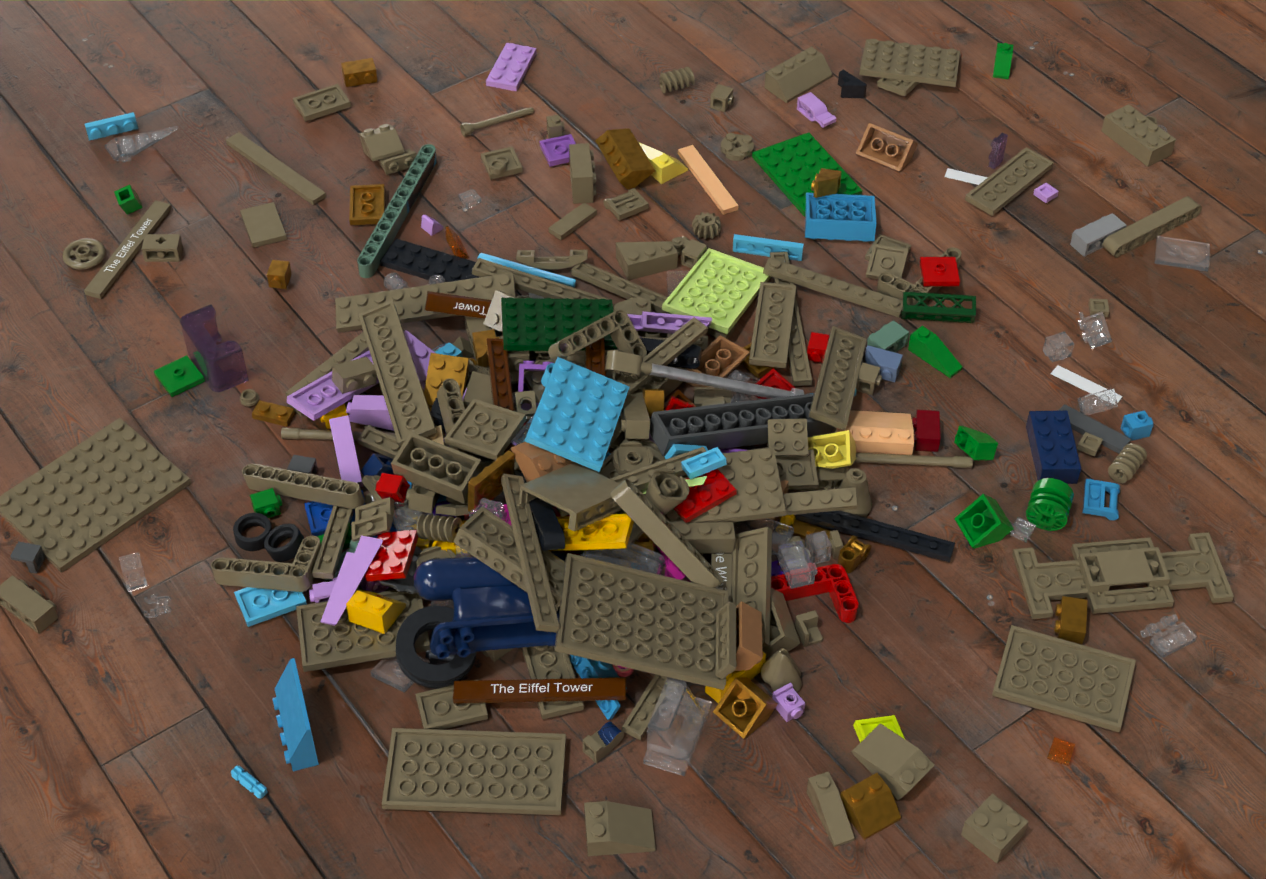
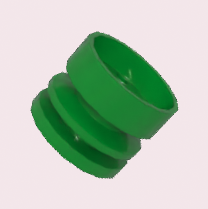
M1043 478L1038 480L1033 485L1026 510L1028 521L1033 526L1047 531L1062 529L1067 524L1074 498L1072 488L1067 483L1058 479Z

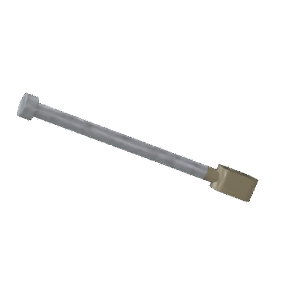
M614 350L607 351L605 371L632 377H640L641 373L765 398L804 395L802 389L792 388L791 391L643 362V357L640 355Z

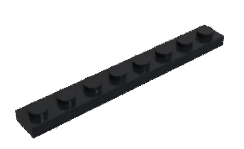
M843 511L796 514L795 516L796 520L838 530L842 533L855 535L949 563L955 547V542Z

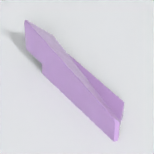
M644 311L642 315L627 314L636 331L674 334L693 317L707 327L712 322L711 317Z
M361 536L355 553H346L320 621L321 623L334 626L338 623L346 609V603L353 596L383 542L382 539Z

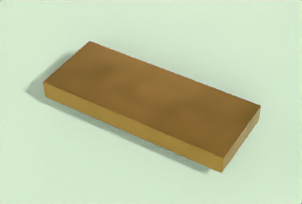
M795 520L789 533L826 545V541L829 540L830 530Z

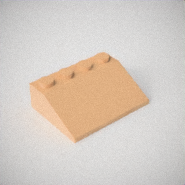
M850 410L845 430L835 428V433L850 431L855 440L856 453L912 455L914 429L911 414Z

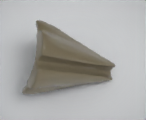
M786 649L778 650L762 665L761 677L765 683L771 686L773 692L790 682L796 692L801 689V672Z

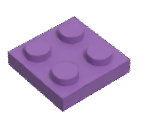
M571 134L539 141L540 148L549 166L568 163L569 144H576Z

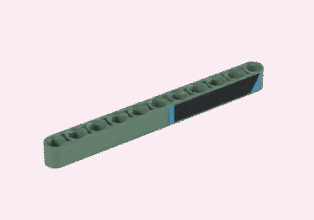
M426 144L421 147L359 255L357 263L359 275L362 278H370L377 271L380 260L392 244L437 163L434 145Z

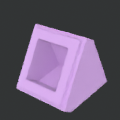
M424 214L422 215L421 228L428 234L433 236L443 230V226L435 219Z

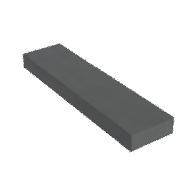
M1066 404L1059 409V411H1068L1073 430L1083 435L1087 432L1102 438V445L1118 454L1126 444L1131 442V439Z

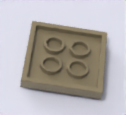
M473 399L444 438L445 444L496 460L504 453L526 421V415Z

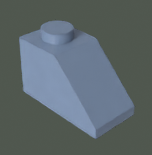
M867 345L865 362L880 367L879 375H882V379L895 382L901 368L903 355Z

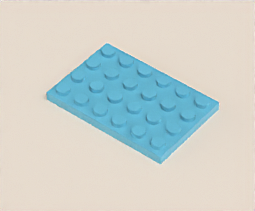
M557 357L524 441L599 472L624 405L629 386Z

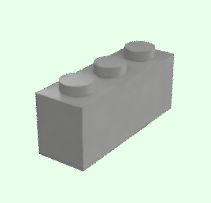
M1111 213L1080 229H1076L1072 234L1070 245L1082 256H1087L1103 248V241L1109 235L1125 228L1126 224Z

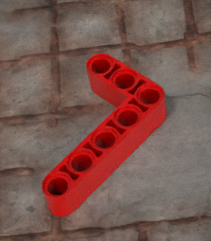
M832 564L771 577V588L783 593L785 601L829 592L839 619L845 623H851L856 620L859 604L843 566Z

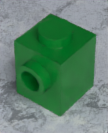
M131 185L114 191L119 206L127 215L143 208L138 194Z
M273 488L250 495L255 513H261L267 516V518L281 514L279 506H282V501L279 494L275 495Z

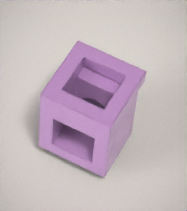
M337 577L331 582L312 584L313 589L309 590L311 602L328 601Z
M791 682L773 692L772 699L778 703L776 710L786 722L802 716L805 702L793 689Z

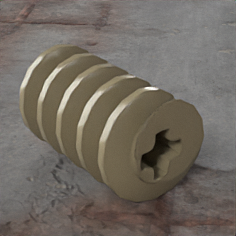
M688 66L684 67V69L680 68L672 72L661 73L659 78L663 94L666 93V88L669 92H672V87L676 91L678 90V85L683 89L684 84L687 88L690 87V82L692 85L695 84L693 71Z
M1134 443L1126 444L1109 466V476L1118 483H1126L1127 480L1132 479L1140 465L1146 460L1147 452L1140 445Z
M422 514L418 518L416 530L421 539L454 543V539L463 522L460 517L447 518L446 516L440 517L439 515L433 516L430 514L425 516Z

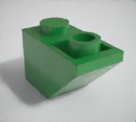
M959 426L955 435L954 443L973 460L994 459L998 442L990 435L965 426Z

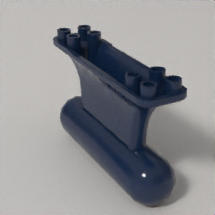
M549 551L565 562L567 556L565 553ZM476 557L429 559L422 562L416 569L414 587L423 599L430 601L453 600L454 603L452 622L441 623L433 631L430 649L439 659H445L453 654H458L459 657H467L470 653H475L476 651L546 645L555 646V632L536 630L528 593Z

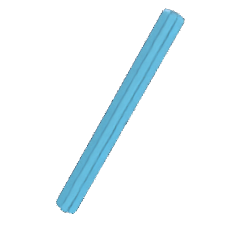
M480 253L478 258L573 288L576 286L574 278L485 253Z

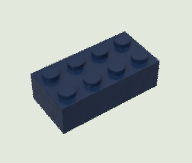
M1029 411L1026 430L1037 480L1053 478L1067 484H1077L1081 465L1068 411Z

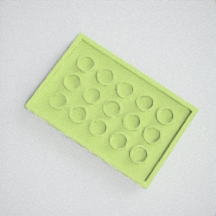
M708 248L662 304V310L677 315L711 317L712 322L709 328L728 334L759 294L760 282H768L772 276L763 274V267Z

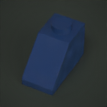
M373 453L362 468L361 473L364 476H381L382 473L394 475L391 465L393 459Z

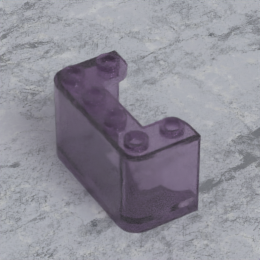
M212 304L181 317L180 324L188 355L204 376L206 383L212 391L222 392L249 381L243 351L239 344L235 341H226L216 345L217 341H222V338L218 331L216 311Z

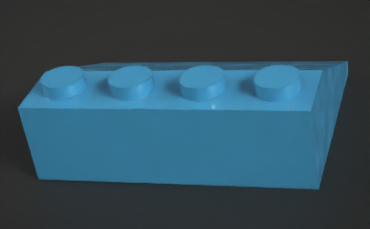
M806 193L805 238L839 239L845 241L859 240L863 242L875 241L877 224L875 196L832 194L815 198L813 197L814 193Z
M295 658L289 660L275 687L276 697L272 698L274 709L280 711V715H276L278 727H283L284 730L283 733H280L282 746L287 745L288 750L284 751L286 764L291 763L292 770L297 771L319 765Z

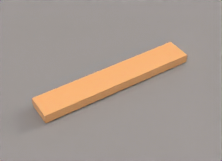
M690 145L678 149V155L721 213L724 215L737 211L739 205L696 148Z

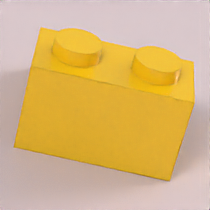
M357 590L346 603L349 622L385 634L406 608V603L371 591Z

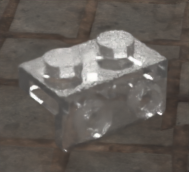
M1103 311L1088 317H1084L1083 312L1079 313L1081 319L1078 320L1080 329L1085 331L1082 333V337L1085 343H1089L1091 349L1113 342Z

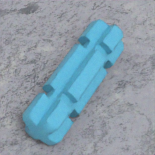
M235 766L231 770V776L235 780L240 781L239 783L251 793L254 792L257 798L262 799L267 794V788L262 783L259 784V781L248 772H244L241 766Z

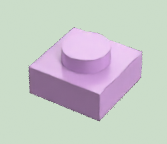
M1044 183L1034 189L1033 195L1047 203L1056 198L1059 191L1048 183Z

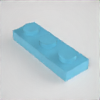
M134 112L85 124L89 141L138 129Z

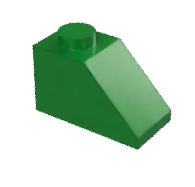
M997 44L993 78L1009 79L1013 55L1012 44Z

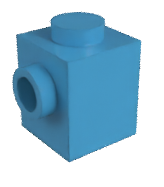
M1144 410L1124 415L1120 428L1125 436L1133 441L1150 437L1154 424L1152 418Z

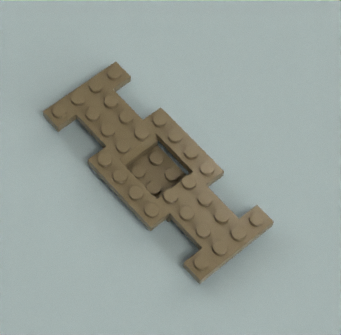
M1209 532L1189 534L1188 541L1192 550L1161 553L1159 547H1154L1151 537L1072 544L1071 550L1074 557L1072 561L1038 563L1033 547L1013 549L1012 553L1032 619L1051 618L1054 612L1050 600H1061L1062 596L1073 598L1087 597L1092 614L1173 607L1174 600L1170 590L1206 587L1212 603L1232 602L1234 598ZM1147 583L1145 588L1108 591L1109 587L1113 585Z

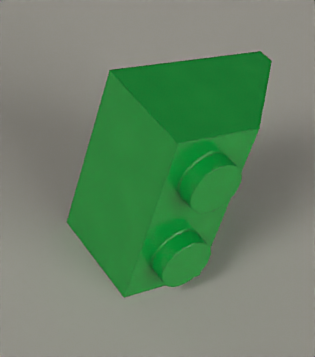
M982 494L954 518L973 549L999 542L1014 529L998 502L985 494Z

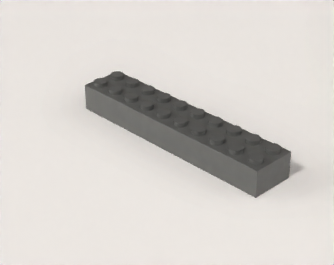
M813 393L657 411L652 414L649 433L662 456H665L673 444L707 446V449L711 450L716 447L718 449L768 443L769 419H807L808 437L830 434L834 427L808 417L814 396Z

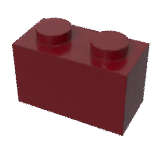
M916 410V416L912 417V424L915 429V451L938 452L941 440L940 411Z

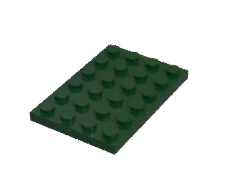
M501 298L503 350L548 351L551 345L613 313L612 299ZM610 334L605 336V350H617Z

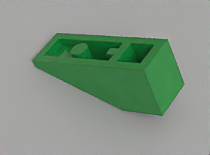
M922 325L910 334L908 346L910 352L950 379L962 370V365L935 333Z

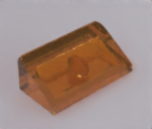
M445 226L446 241L454 256L468 259L469 255L459 236L449 226Z

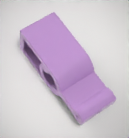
M811 92L798 97L797 110L810 121H817L823 128L836 122L837 118L831 115L826 105Z

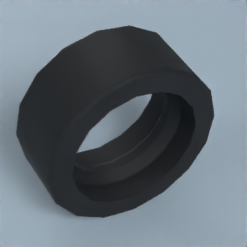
M261 513L245 514L233 526L237 545L246 551H258L265 548V538L272 531L270 520ZM252 526H260L265 529L257 537L247 538L241 535L245 529Z
M282 524L269 532L265 538L264 547L274 561L285 562L296 556L304 536L294 524ZM292 538L289 543L277 548L282 541Z

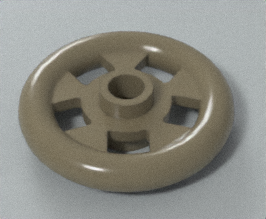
M79 239L70 243L65 248L63 260L67 266L73 269H89L98 265L104 259L105 247L95 239Z

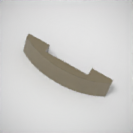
M517 250L516 260L539 269H563L587 260L588 250H570L569 256L535 257V250Z

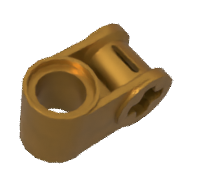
M853 535L840 550L837 564L843 566L846 573L853 572L867 558L872 546L857 540V537Z

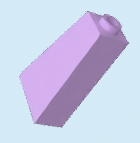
M354 395L352 402H348L346 413H349L350 422L394 431L383 395Z
M349 416L329 419L341 480L356 482L360 487H363Z

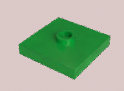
M187 355L154 370L155 377L171 397L205 382L204 376Z

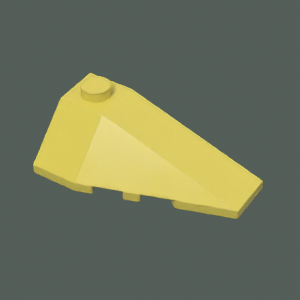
M639 142L656 170L651 176L659 183L663 184L688 171V168L678 159Z
M849 430L808 437V450H814L816 467L833 469L851 466L856 459V444Z

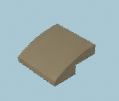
M391 497L355 508V521L351 522L353 542L359 541L361 536L372 537L390 531L394 516V500Z

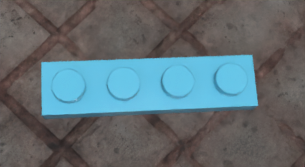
M734 234L732 252L770 257V252H788L789 260L802 261L804 244Z

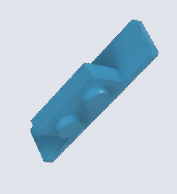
M574 655L569 656L570 662L581 678H620L609 663ZM595 700L607 720H611L620 708L617 700Z

